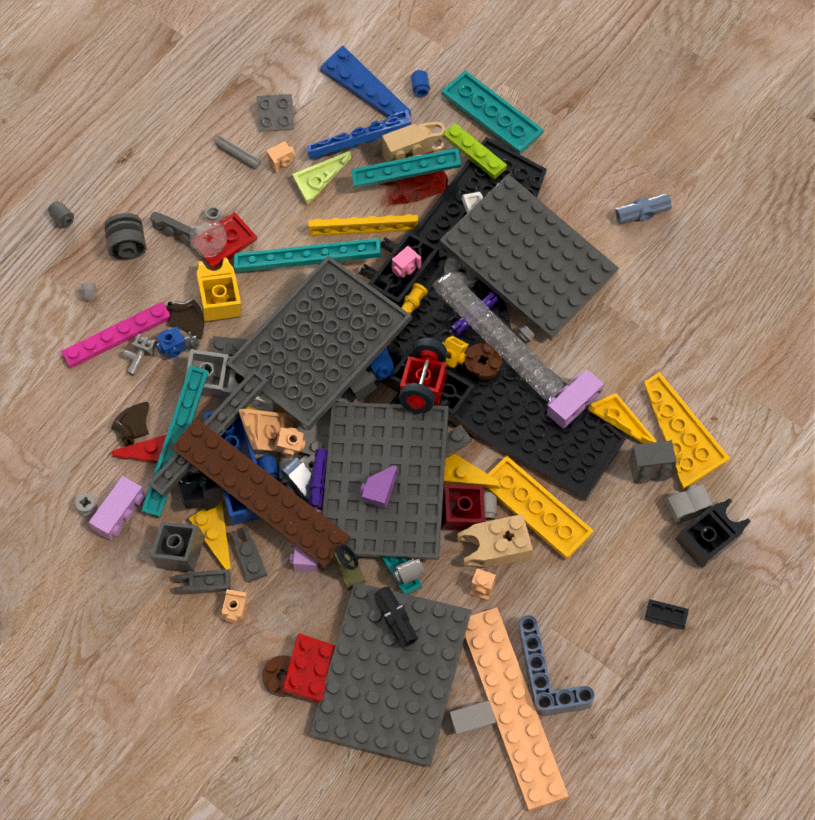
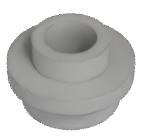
M215 206L207 208L204 213L206 222L210 224L219 223L222 220V211Z
M526 325L518 328L520 331L518 335L525 342L527 340L533 341L532 338L535 334Z

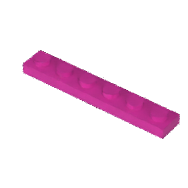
M160 302L62 350L61 353L71 369L138 336V334H142L169 321L171 316L163 302Z

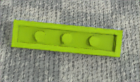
M456 123L448 128L443 135L446 141L455 148H458L462 154L493 179L507 169V164Z

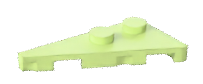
M349 151L292 174L293 180L306 204H309L350 161L351 153Z

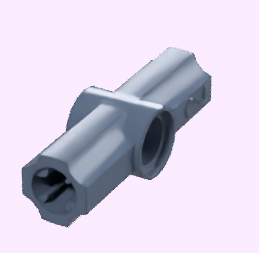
M667 194L650 199L640 197L633 204L616 208V219L620 224L637 219L640 221L649 220L654 214L671 210V199Z

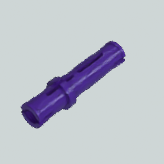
M490 292L483 300L477 301L467 314L450 327L451 332L459 328L454 333L455 336H459L481 315H485L487 310L498 302L497 297L490 301L495 294Z
M320 448L315 449L312 483L309 486L311 490L309 505L313 508L322 507L323 491H325L324 476L328 451Z

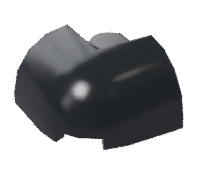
M200 471L186 473L178 482L183 505H185L186 509L205 505L206 511L216 507L223 497V489Z

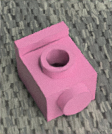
M409 246L392 259V271L398 277L401 276L403 278L407 274H411L416 267L418 269L421 267V257Z

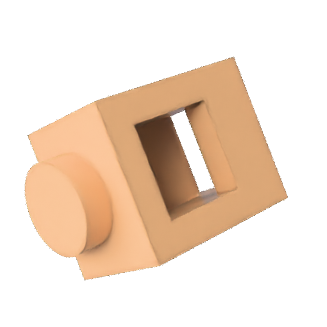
M286 142L266 150L268 162L276 173L279 172V168L286 167L293 162V157L296 156L294 149L289 147Z
M476 569L469 595L489 601L495 585L496 575Z
M226 590L221 613L225 621L230 623L243 622L248 602L247 593Z

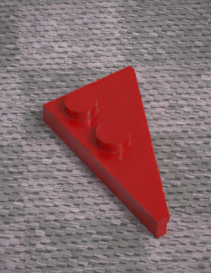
M167 434L111 451L113 458L116 457L122 460L130 458L138 459L139 462L158 463Z

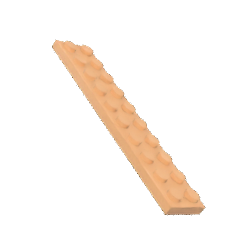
M498 608L471 615L465 640L487 700H490L496 725L528 812L568 799V793Z

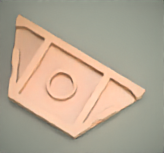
M239 409L240 417L253 450L276 452L274 447L281 427L286 429L292 428L294 422L297 421L286 413Z

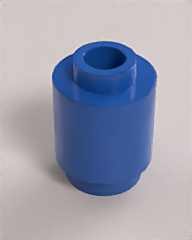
M416 70L410 76L412 89L417 97H425L429 94L430 90L428 74L423 70Z
M271 455L261 456L257 461V465L279 481L276 458Z

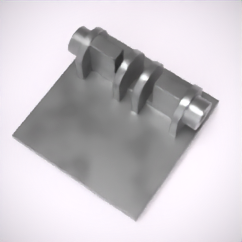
M292 94L256 96L259 131L294 129Z

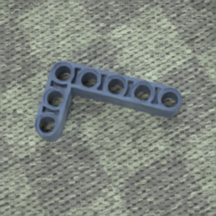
M532 615L523 616L519 622V636L532 700L537 714L540 716H550L589 709L595 697L593 689L589 686L552 691L537 619ZM530 624L533 626V629L527 630L523 625ZM534 643L537 645V648L530 649L527 647V644ZM538 662L541 667L533 668L531 663ZM541 681L545 684V687L538 688L535 683ZM585 694L590 700L583 701L579 696ZM567 698L570 703L562 704L559 699ZM546 701L549 707L543 708L539 705V702Z

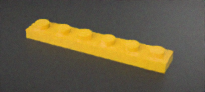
M412 214L404 216L388 215L384 217L369 216L365 218L308 220L309 236L412 231L418 225V215Z

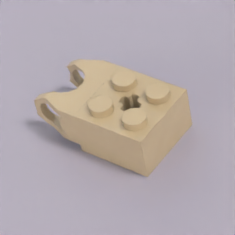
M430 122L418 126L414 123L382 135L383 158L386 162L442 151L446 144L442 138L446 132L443 123ZM434 127L442 129L439 133H432L431 130ZM435 141H439L441 143V146L434 147L432 145Z
M523 514L474 524L470 528L457 533L458 541L471 542L478 547L476 552L464 558V566L496 567L532 559L533 548Z

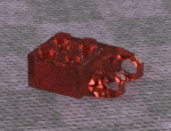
M445 171L380 183L379 185L398 187L388 196L389 204H407L444 192L448 187V177Z

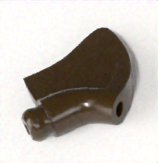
M193 298L186 302L169 301L166 309L167 311H172L170 327L177 326L187 332L191 331L192 335H196L199 340L202 339L204 317L198 303Z
M148 402L133 405L115 418L111 429L120 434L125 446L133 445L136 438L149 435L146 426V418L149 411Z

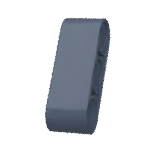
M295 457L281 470V473L301 499L309 504L311 495L309 486L312 483L313 475L302 461ZM324 491L322 495V507L314 508L316 510H321L323 508Z

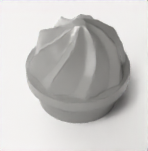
M83 283L79 292L84 300L91 301L96 298L98 289L95 283Z

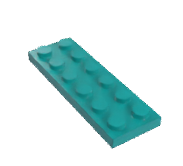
M466 70L441 91L443 97L518 154L523 153L543 134L544 129Z

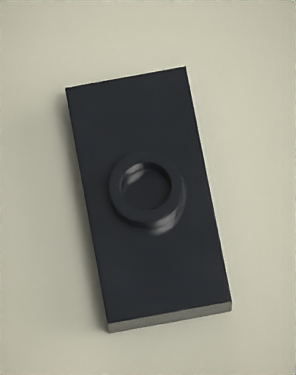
M649 599L644 620L684 630L689 609Z

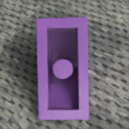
M393 465L369 477L366 484L363 483L360 491L363 502L387 508L399 473L397 466Z

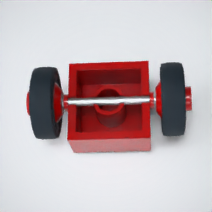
M422 338L415 342L412 350L413 357L408 356L400 384L399 402L405 409L414 413H425L430 411L433 406H439L446 380L445 360L447 349L443 343L432 338Z

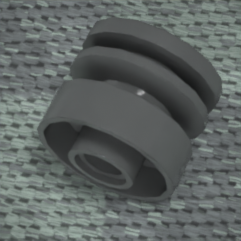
M121 213L105 221L104 230L110 257L116 260H132L145 253L147 248L143 234V225L138 215Z

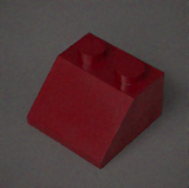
M444 485L441 530H464L474 524L485 522L483 486Z

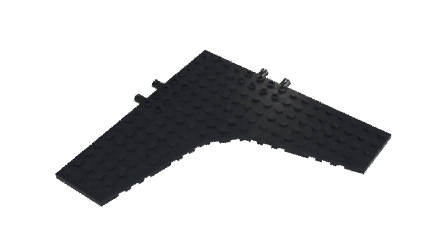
M485 137L481 144L507 164V169L493 179L469 159L424 219L412 231H408L399 244L386 237L382 240L381 248L390 252L391 255L377 271L364 264L360 269L359 274L371 280L368 283L370 286L399 307L403 306L404 298L409 295L414 283L424 286L428 291L427 295L423 296L419 302V307L410 314L412 320L386 347L393 361L396 374L379 380V382L398 392L390 404H400L401 380L408 356L413 357L412 350L417 340L432 338L442 343L450 336H454L469 344L467 349L478 343H492L502 356V365L495 377L488 380H480L474 375L471 376L466 372L464 362L454 368L446 367V380L439 406L449 407L448 422L455 426L461 424L467 433L586 501L619 452L626 438L610 423L605 422L602 418L590 412L588 407L564 429L547 415L548 402L553 397L557 398L567 384L552 370L550 371L546 368L540 359L533 356L526 346L524 347L519 343L511 329L504 300L438 244L439 240L467 214L462 201L464 194L480 192L484 198L509 174L536 198L539 195L547 169ZM409 246L421 257V267L419 269L416 267L411 274H407L403 278L401 276L398 277L392 271V259ZM490 292L494 293L495 295L490 301L497 297L498 302L491 306L485 315H481L459 336H455L454 333L459 328L451 332L450 327L467 314L477 301L483 300ZM481 358L478 362H482V365H485L487 360Z

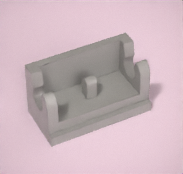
M490 700L458 709L448 714L456 735L496 723Z

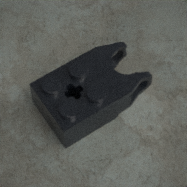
M730 498L707 509L682 529L675 539L702 569L737 541L751 522L748 518L740 522H733L728 519L726 509L733 502Z

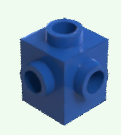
M177 326L170 330H164L156 336L158 340L156 347L160 354L164 353L166 359L176 357L181 352L187 350L185 340Z

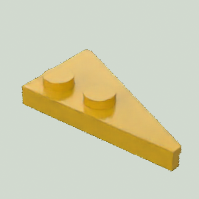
M616 393L596 401L588 407L590 412L641 443L657 442Z
M452 454L446 458L444 484L501 488L500 481L458 455Z
M221 500L213 509L206 511V508L191 516L189 522L192 525L199 526L205 536V544L224 570H230L231 564L223 503Z

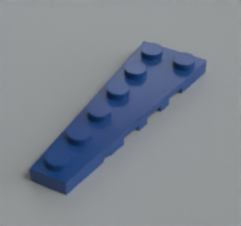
M343 45L320 66L321 72L384 116L388 117L408 110L411 116V110Z
M405 110L388 116V120L381 123L378 121L371 122V125L367 128L357 127L351 134L344 132L307 145L309 158H320L324 154L330 152L337 153L347 147L355 148L358 144L364 142L372 143L375 139L381 138L382 135L412 125L409 111Z

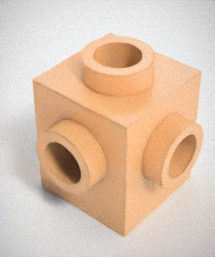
M281 427L277 434L274 451L280 452L286 457L297 456L300 451L304 450V433L299 432L296 428L286 429Z

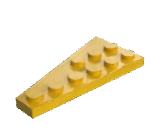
M660 372L644 381V387L664 441L672 440L677 461L675 471L683 491L729 462L730 457Z

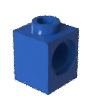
M385 348L371 363V368L378 381L396 374L393 361L387 348Z

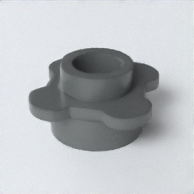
M189 331V335L184 337L186 346L189 351L190 349L198 350L197 346H200L199 340L196 335H192L191 331Z

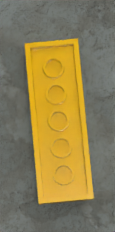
M508 456L488 473L500 481L501 488L485 489L488 492H492L497 497V500L514 515L523 514L526 525L566 560L593 535L594 530Z

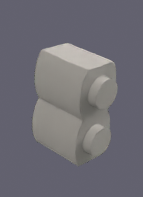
M703 485L690 486L686 492H673L666 501L675 524L698 517L713 506Z

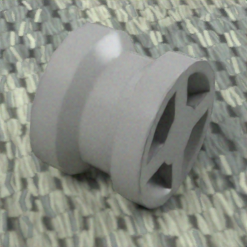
M84 493L76 498L75 505L82 517H91L96 513L97 504L91 494Z

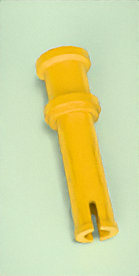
M414 283L409 295L405 296L404 304L401 308L411 314L414 309L419 307L422 297L427 295V289L418 283Z

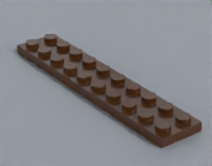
M196 418L171 447L175 453L325 569L335 558L336 548L341 544H346L350 539L347 533Z

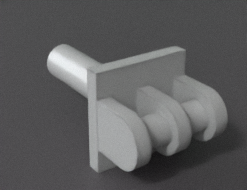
M138 334L135 342H132L134 348L138 350L137 353L128 350L124 351L123 357L133 360L128 370L129 374L135 375L145 353L153 356V351L157 344L156 340L151 341L150 338H143L141 334Z

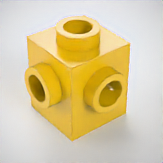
M450 336L445 342H442L447 349L446 367L454 368L462 364L466 358L464 353L469 344L454 336Z

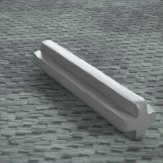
M221 135L215 139L217 146L251 167L257 169L260 166L261 160L233 142Z

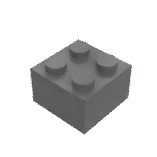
M672 440L633 445L629 460L633 482L647 483L650 480L658 479L659 481H665L672 478L677 462Z
M161 521L150 558L158 568L194 572L205 536L198 525Z

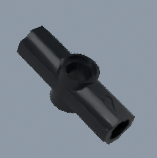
M389 586L379 589L374 594V597L383 611V616L389 628L393 629L402 647L411 646L418 640V636L409 622V617L404 607L398 603Z

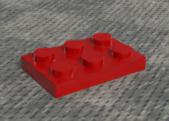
M234 212L191 241V245L214 270L223 264V258L229 260L235 253H239L257 241V236Z
M298 633L281 691L316 703L322 702L326 689L325 680L335 645Z

